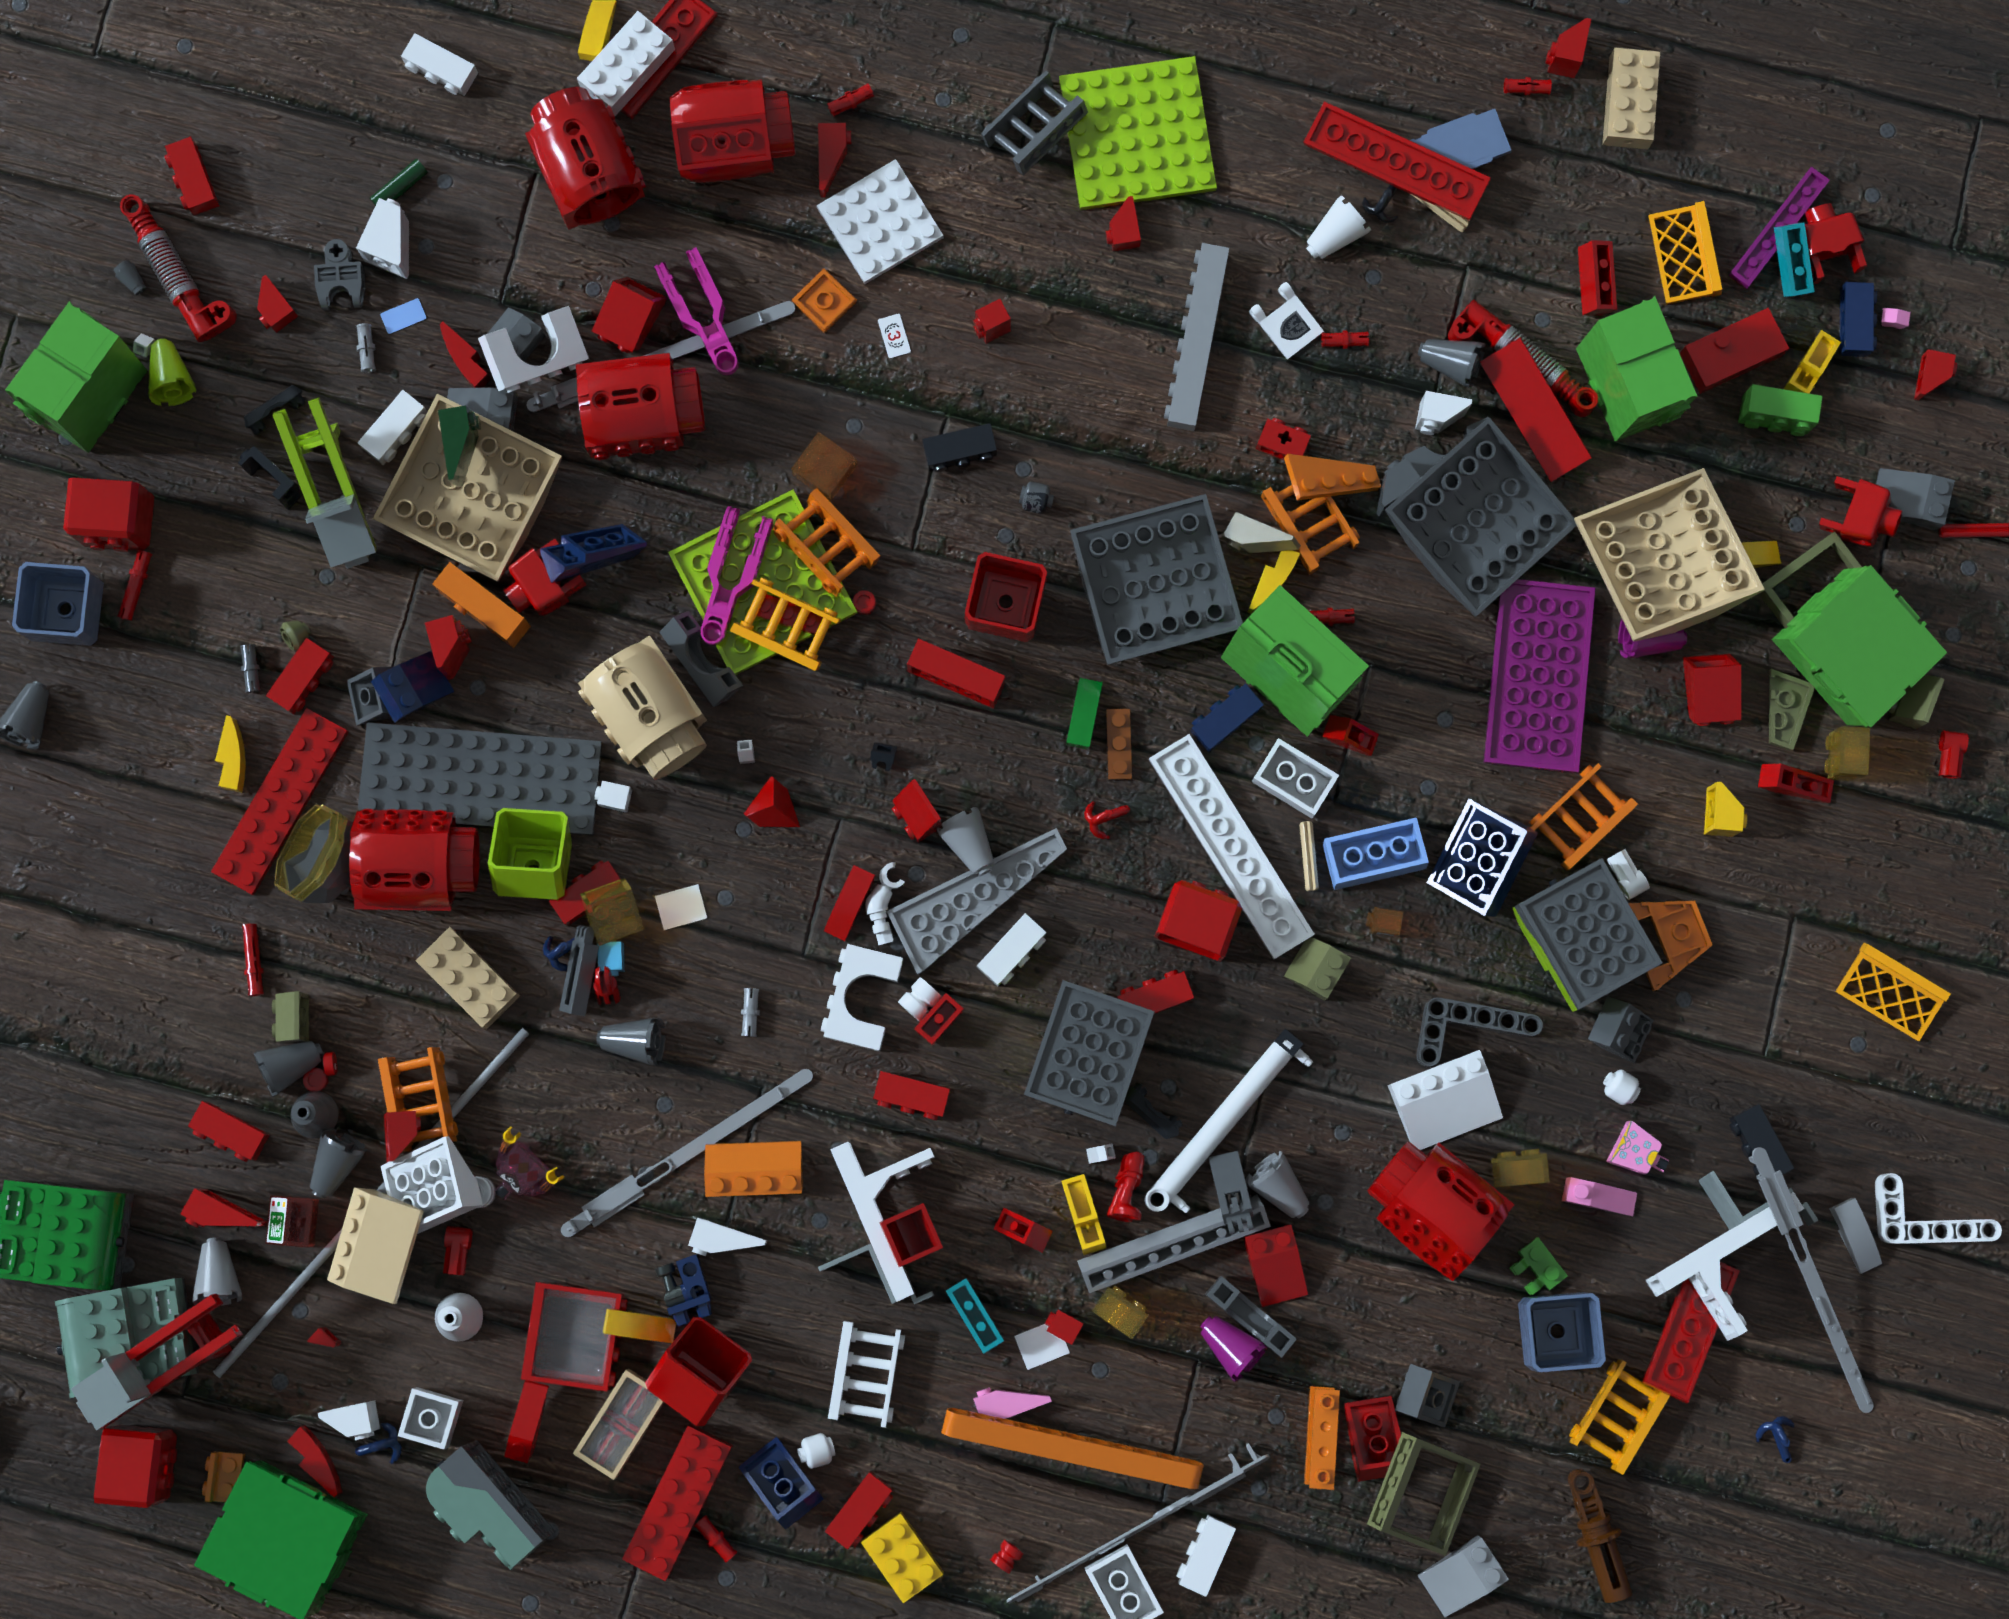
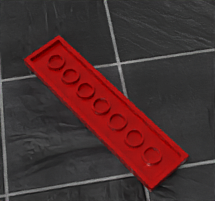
M1325 101L1303 142L1307 147L1468 221L1471 220L1491 180V177Z
M308 708L305 709L211 870L212 873L251 895L255 894L346 738L348 730Z

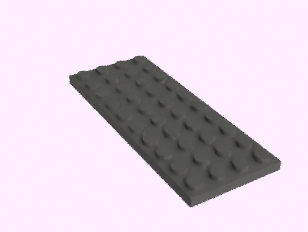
M367 723L358 811L363 809H373L374 811L389 809L444 810L446 812H454L457 825L494 828L496 812L502 808L559 811L568 817L570 834L594 835L597 804L595 792L599 783L602 741Z

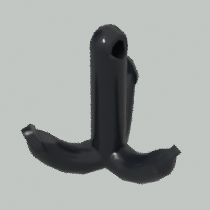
M1389 185L1376 206H1371L1367 198L1364 197L1362 202L1364 210L1370 215H1376L1384 223L1394 222L1398 216L1386 215L1383 211L1398 188Z

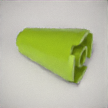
M158 339L150 346L149 398L156 405H161V402H168L169 406L183 404L193 398V392L196 393L195 383L174 343L167 339Z

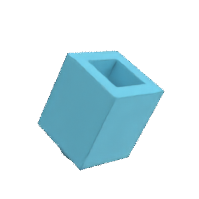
M621 941L597 942L599 946L598 967H601L602 973H604V966H608L611 969L612 976L614 977L619 976V972H625L624 943Z

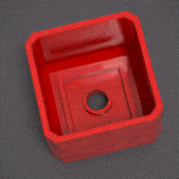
M68 478L63 529L80 544L93 550L103 551L105 548H109L119 552H128V550L143 551L150 545L155 496L140 483L133 481Z
M984 552L977 557L964 613L965 623L968 628L1023 642L1033 639L1047 581V570L1042 564ZM1007 596L1012 599L1013 603L1009 608H1002L999 605V600Z
M1181 880L1174 883L1154 938L1221 962L1226 956L1242 911L1240 902L1228 897L1229 894L1224 891L1215 889L1214 892L1205 889L1206 885L1196 881L1189 883Z
M693 1317L665 1351L645 1384L648 1391L694 1425L705 1426L752 1362V1357L748 1351L701 1317Z
M116 1425L104 1428L100 1442L94 1503L149 1508L164 1503L170 1498V1491L174 1483L173 1466L177 1459V1435L172 1429L131 1425Z

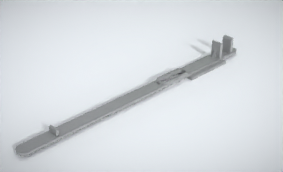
M785 301L722 325L729 339L793 314L795 312V305L791 301ZM696 335L644 356L670 353L672 360L705 348L701 337ZM577 377L552 386V391L541 395L538 392L533 393L534 397L527 401L528 410L537 412L555 404L560 409L578 402Z
M809 1069L799 1071L654 1166L648 1167L645 1172L636 1178L630 1175L582 1206V1213L562 1225V1235L571 1237L591 1223L593 1227H596L645 1195L642 1190L653 1183L659 1182L662 1177L703 1152L706 1144H715L808 1084L813 1079L812 1072ZM664 1162L669 1164L667 1172L643 1187L638 1186L637 1181L640 1177Z
M1757 1147L1753 1150L1749 1161L1756 1164L1759 1175L1756 1177L1759 1180L1781 1235L1785 1234L1789 1249L1798 1263L1858 1407L1862 1412L1869 1413L1874 1406L1808 1251L1806 1240L1800 1232L1799 1227L1804 1224L1781 1171L1775 1172L1766 1150ZM1792 1228H1795L1805 1251L1806 1259L1804 1261L1799 1260L1790 1239L1789 1231Z
M1248 1443L1246 1448L1253 1462L1242 1468L1238 1465L1233 1454H1228L1233 1463V1473L1194 1495H1187L1155 1513L1153 1518L1042 1580L1036 1575L1037 1582L1008 1598L1006 1600L1007 1603L1022 1601L1043 1589V1585L1051 1583L1052 1580L1068 1571H1072L1075 1567L1095 1558V1556L1107 1552L1123 1543L1125 1539L1190 1503L1194 1506L1245 1478V1472L1267 1461L1270 1458L1269 1454L1261 1457L1253 1451Z

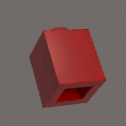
M1057 1309L1056 1313L1050 1312L1045 1325L1048 1326L1047 1332L1072 1345L1083 1323Z

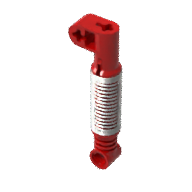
M129 194L125 196L120 202L121 212L132 224L138 236L137 242L143 254H145L147 261H149L171 303L181 311L198 342L207 341L231 327L237 319L236 311L223 301H214L204 307L199 298L200 293L195 282L191 279V275H189L163 228L157 225L151 215L149 205L136 195ZM139 204L138 210L131 213L132 207ZM212 314L215 316L214 319L217 322V324L215 325L212 319L210 318V315Z
M1475 299L1454 320L1448 332L1449 340L1471 341L1479 333L1491 343V347L1494 350L1498 351L1521 337L1554 394L1557 395L1559 393V398L1564 397V402L1569 401L1568 405L1571 406L1572 412L1579 417H1586L1594 410L1598 403V395L1595 390L1584 386L1580 388L1579 382L1575 384V379L1570 380L1569 371L1564 366L1559 365V362L1556 363V360H1552V357L1549 358V354L1546 355L1543 349L1539 350L1540 347H1536V344L1533 345V342H1530V339H1527L1526 336L1523 337V334H1520V331L1517 332L1515 327L1513 328L1511 324L1503 323ZM1467 323L1468 327L1466 331L1460 334L1459 332L1462 330L1464 324ZM1580 399L1587 400L1589 405H1583Z

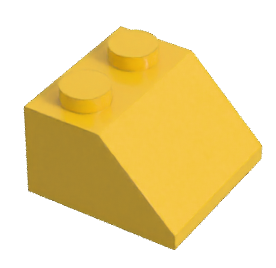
M1722 782L1712 784L1706 791L1704 835L1733 837L1741 833L1743 828L1747 826V814H1744V807Z

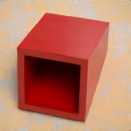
M629 277L614 280L592 332L598 334L597 338L604 342L610 343L611 341L617 344V348L623 352H635L641 348L668 297Z
M1731 654L1683 657L1689 718L1699 726H1708L1711 722L1732 724L1735 720H1741V664Z
M924 1203L879 1222L898 1267L943 1248Z

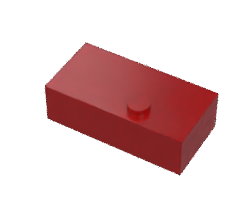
M1768 307L1686 345L1680 352V355L1701 394L1782 357L1789 350V347Z
M919 638L907 662L909 673L992 709L995 708L1005 685L1004 675Z

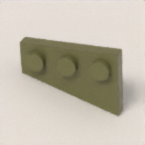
M1773 669L1769 670V744L1793 751L1815 687L1810 682Z

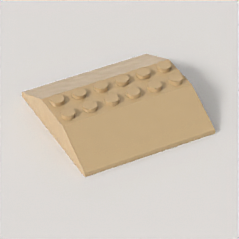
M437 394L373 519L498 582L524 544L546 501L562 456L475 413V416L480 418L481 430H478V441L463 487H457L448 480L438 410L459 407L461 405Z
M1704 468L1574 518L1633 642L1672 634L1709 620L1765 590Z

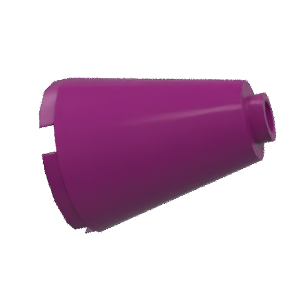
M1623 619L1620 622L1618 643L1623 644V650H1619L1623 658L1630 659L1681 650L1687 642V633L1684 632V629L1672 634L1633 642Z
M1209 1316L1200 1326L1203 1329L1201 1331L1202 1337L1234 1382L1241 1380L1243 1376L1240 1373L1243 1370L1249 1372L1264 1355V1350L1268 1348L1263 1342L1218 1316H1215L1213 1319Z

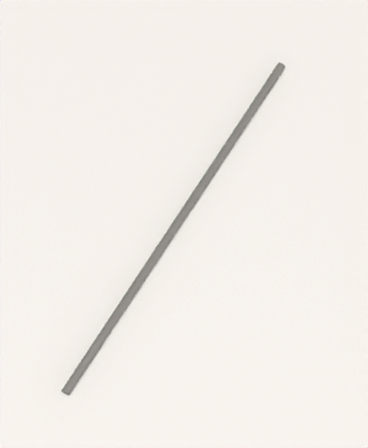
M524 1028L513 1037L451 1106L453 1118L529 1035ZM439 1120L432 1129L441 1127V1121ZM435 1138L420 1141L411 1152L432 1143ZM383 1182L377 1190L384 1194L387 1192ZM342 1229L213 1371L217 1377L221 1378L336 1250Z

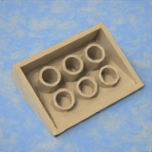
M354 1187L327 1280L343 1288L397 1304L424 1211L378 1190Z

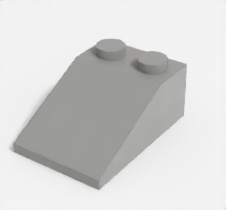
M1478 1535L1417 1575L1444 1617L1487 1595L1509 1580L1482 1537Z

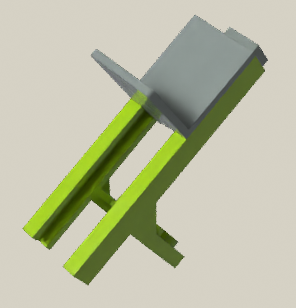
M316 398L308 401V404L318 427L317 430L296 436L286 409L274 412L273 418L309 508L305 518L306 523H314L330 567L344 563L346 569L369 562V555L376 553L377 547L341 455L338 441L341 432L338 423L329 424L321 400ZM320 445L326 448L343 493L339 499L329 502H321L303 454L313 451L314 447Z

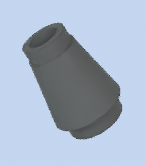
M125 260L114 268L115 277L133 292L135 296L147 288L134 263Z

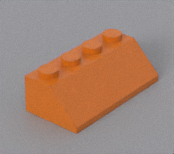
M802 1142L706 1144L704 1169L705 1197L801 1194L803 1191Z

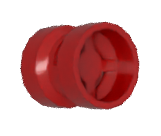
M1004 1539L1000 1545L1001 1551L994 1553L990 1560L1003 1571L1010 1574L1014 1568V1560H1020L1024 1553Z

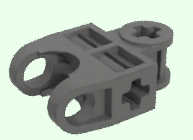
M333 239L326 244L324 249L325 264L314 265L315 288L323 311L330 310V302H333L334 296L341 291H346L352 296L354 308H362L365 296L364 266L360 261L352 262V253L342 240ZM338 250H341L342 252L339 253V257H336L335 255L338 254Z

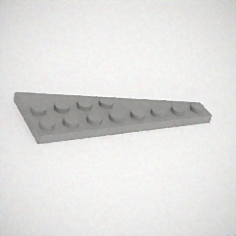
M1057 828L994 858V864L991 866L992 870L985 875L980 876L978 873L973 874L971 871H968L886 911L917 975L927 969L1067 850Z

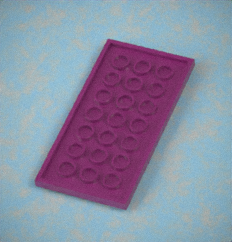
M1517 579L1499 595L1484 763L1568 773L1579 772L1595 597L1594 587Z

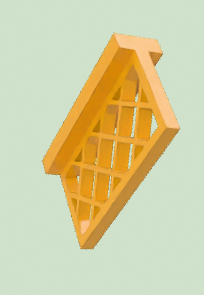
M1696 202L1692 206L1648 215L1666 305L1711 295L1712 297L1720 296L1722 294V285L1705 202ZM1691 212L1692 222L1688 228L1677 222L1681 214ZM1664 218L1671 222L1665 232H1662L1656 228L1654 220ZM1673 225L1685 231L1679 241L1667 235ZM1657 233L1662 236L1659 240ZM1687 233L1695 237L1697 241L1692 250L1681 244ZM1664 238L1675 244L1669 255L1660 250V244ZM1678 247L1689 253L1683 263L1671 257ZM1692 255L1701 260V266L1697 272L1686 266ZM1669 260L1680 266L1673 277L1664 270ZM1682 269L1694 275L1688 285L1676 279ZM1701 270H1703L1704 277L1699 274ZM1696 277L1705 282V291L1696 292L1690 288ZM1666 278H1668L1669 280H1671L1668 285H1667V280H1666ZM1673 282L1684 288L1680 296L1670 298L1668 289Z
M1863 943L1859 949V954L1835 992L1913 1039L1920 1041L1944 1001H1947L1951 993L1869 944ZM1862 959L1871 963L1873 973L1860 976L1858 965ZM1875 966L1882 969V971L1876 972ZM1855 972L1856 977L1851 978L1853 973ZM1890 974L1893 985L1880 988L1877 975ZM1874 976L1877 989L1864 992L1861 979ZM1896 978L1903 983L1897 984ZM1858 981L1860 993L1849 995L1843 991L1848 982ZM1906 985L1912 987L1914 998L1901 1000L1898 987ZM1895 989L1897 1002L1884 1004L1881 991ZM1917 991L1922 993L1923 996H1918ZM1878 992L1881 1005L1869 1007L1865 995ZM1861 996L1863 1002L1856 999V997ZM1930 998L1936 1002L1931 1011L1922 1013L1919 1003L1920 999ZM1915 1001L1918 1014L1905 1017L1902 1004ZM1899 1005L1902 1018L1889 1019L1886 1007ZM1882 1009L1883 1014L1879 1013L1876 1010ZM1919 1017L1921 1027L1917 1034L1908 1029L1906 1020ZM1903 1021L1904 1027L1896 1022Z

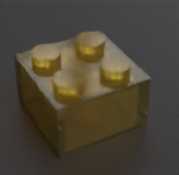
M1841 726L1829 733L1825 743L1826 750H1829L1828 759L1825 761V773H1828V779L1856 782L1868 775L1870 728Z
M625 878L580 894L590 927L594 930V938L599 946L644 930L633 891Z
M1539 1149L1521 1151V1156H1516L1515 1151L1497 1153L1498 1158L1491 1159L1494 1187L1550 1182L1547 1153L1540 1154Z
M1115 1285L1112 1289L1106 1287L1091 1311L1133 1339L1149 1316L1145 1313L1147 1308L1136 1300H1133L1132 1303L1126 1300L1125 1296L1127 1294Z

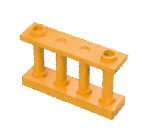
M761 577L760 581L753 579L751 584L759 587L745 620H741V623L734 622L730 631L807 668L818 671L822 662L817 660V652L831 622L836 624L841 622L842 619L836 617L838 613L827 607L823 611L772 587L774 583ZM767 592H770L780 597L766 630L759 633L753 630V623ZM788 602H791L802 608L787 641L784 640L781 643L774 640L776 637L774 633ZM813 612L823 617L809 649L802 653L796 650L797 645L795 644L809 613Z
M1618 1359L1617 1362L1613 1361L1607 1369L1606 1374H1608V1377L1579 1425L1575 1424L1569 1434L1572 1438L1569 1442L1578 1446L1579 1442L1583 1441L1610 1458L1611 1463H1613L1611 1469L1624 1475L1670 1396L1643 1384L1642 1381L1624 1371L1623 1368L1626 1362ZM1618 1378L1648 1397L1650 1402L1646 1409H1639L1611 1391ZM1605 1399L1636 1418L1637 1424L1633 1430H1627L1598 1411ZM1593 1420L1623 1438L1625 1444L1621 1451L1613 1450L1586 1433Z

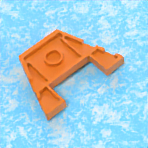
M1695 901L1628 903L1638 921L1647 917L1651 918L1668 963L1646 972L1653 991L1661 988L1713 945Z

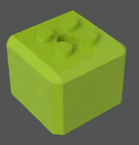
M502 808L496 812L488 867L493 891L498 896L555 900L564 896L572 841L568 817L563 812ZM530 865H537V866H539V868H528V867H529Z

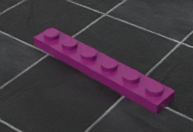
M1811 166L1728 276L1747 289L1777 250L1774 227L1798 223L1829 182V179Z

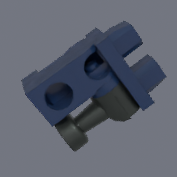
M699 1254L676 1261L683 1284L678 1286L672 1275L675 1272L673 1263L655 1269L657 1277H663L666 1289L664 1300L669 1315H673L678 1326L691 1321L687 1309L694 1306L698 1316L701 1318L712 1314L710 1304L712 1297L704 1276Z

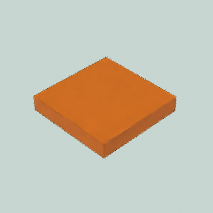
M823 268L791 301L825 334L857 302V299Z

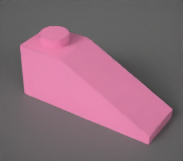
M1568 1177L1565 1181L1562 1201L1633 1216L1637 1193Z
M990 1387L976 1392L978 1396L973 1398L978 1413L1004 1419L1052 1402L1049 1395L1005 1390L991 1391Z

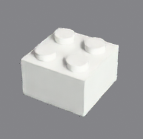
M419 1387L412 1388L398 1436L444 1450L449 1448L463 1400Z

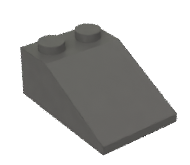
M497 388L448 389L447 399L461 406L466 405L475 413L511 431L514 430L518 396L515 391L507 393L506 389L498 391Z
M1879 469L1876 485L1887 488L1890 491V507L1903 511L1901 522L1936 531L1945 525L1955 480L1932 474Z

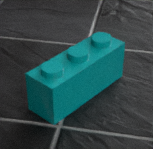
M1805 222L1774 227L1784 297L1813 293L1814 285Z
M967 1278L946 1290L983 1354L1004 1341Z

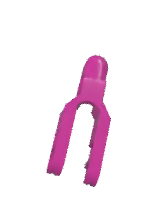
M697 247L688 250L686 254L713 309L714 321L709 326L702 327L699 322L692 319L665 262L655 265L654 268L683 328L701 337L719 373L731 375L736 372L739 364L738 359L722 327L725 313L723 300Z
M731 506L727 507L707 567L713 590L701 626V636L705 643L717 645L722 642L732 618L737 599L754 586L751 583L757 577L772 530L773 519L762 516L758 533L755 532L754 547L751 555H748L740 583L733 590H727L721 586L719 578L740 514V509L732 508Z

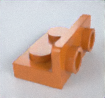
M222 1451L211 1452L205 1464L208 1478L207 1481H204L202 1488L205 1502L227 1501L244 1467L245 1454Z

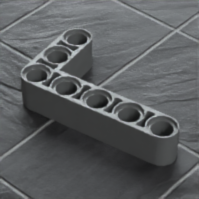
M1433 998L1424 1007L1416 1057L1418 1063L1424 1067H1431L1440 1061L1446 1023L1523 1037H1533L1542 1031L1543 1022L1538 1016L1445 998ZM1432 1003L1441 1005L1442 1012L1440 1015H1434L1431 1012L1430 1007ZM1456 1007H1461L1465 1010V1018L1463 1020L1455 1017L1454 1010ZM1480 1011L1486 1012L1489 1016L1486 1024L1478 1020V1013ZM1504 1015L1512 1019V1026L1510 1028H1505L1501 1023ZM1529 1019L1535 1022L1536 1029L1534 1032H1528L1525 1028V1022ZM1429 1026H1434L1438 1030L1436 1039L1428 1037L1427 1028ZM1426 1049L1434 1053V1060L1432 1062H1426L1423 1058V1052Z

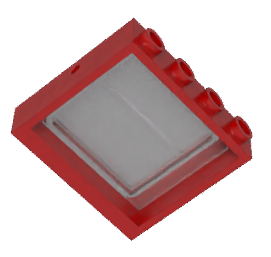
M536 1282L521 1380L610 1391V1387H614L617 1373L613 1372L614 1362H618L620 1356L617 1340L622 1338V1336L604 1334L603 1327L607 1308L626 1311L627 1299H624V1294Z

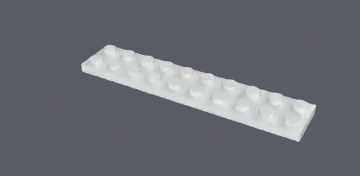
M1190 734L1150 757L1149 761L1235 899L1240 902L1242 910L1273 960L1312 937L1314 932Z

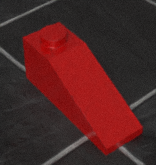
M818 123L820 197H826L847 154V145L852 144L851 130L847 131L846 123Z
M1781 763L1762 764L1758 787L1779 794L1830 803L1834 780Z
M525 1380L504 1457L525 1463L529 1462L535 1451L549 1389L548 1385Z

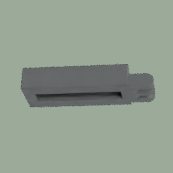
M579 925L576 929L559 1011L585 1016L599 948L598 945L592 944L595 933L592 927Z
M1238 1151L1209 1157L1224 1224L1227 1223L1230 1235L1235 1234V1225H1238L1239 1233L1244 1232V1223H1247L1249 1231L1254 1230L1251 1220L1254 1217ZM1238 1192L1241 1206L1238 1205L1237 1197L1231 1198L1233 1207L1230 1208L1227 1195L1232 1194L1234 1196V1193Z

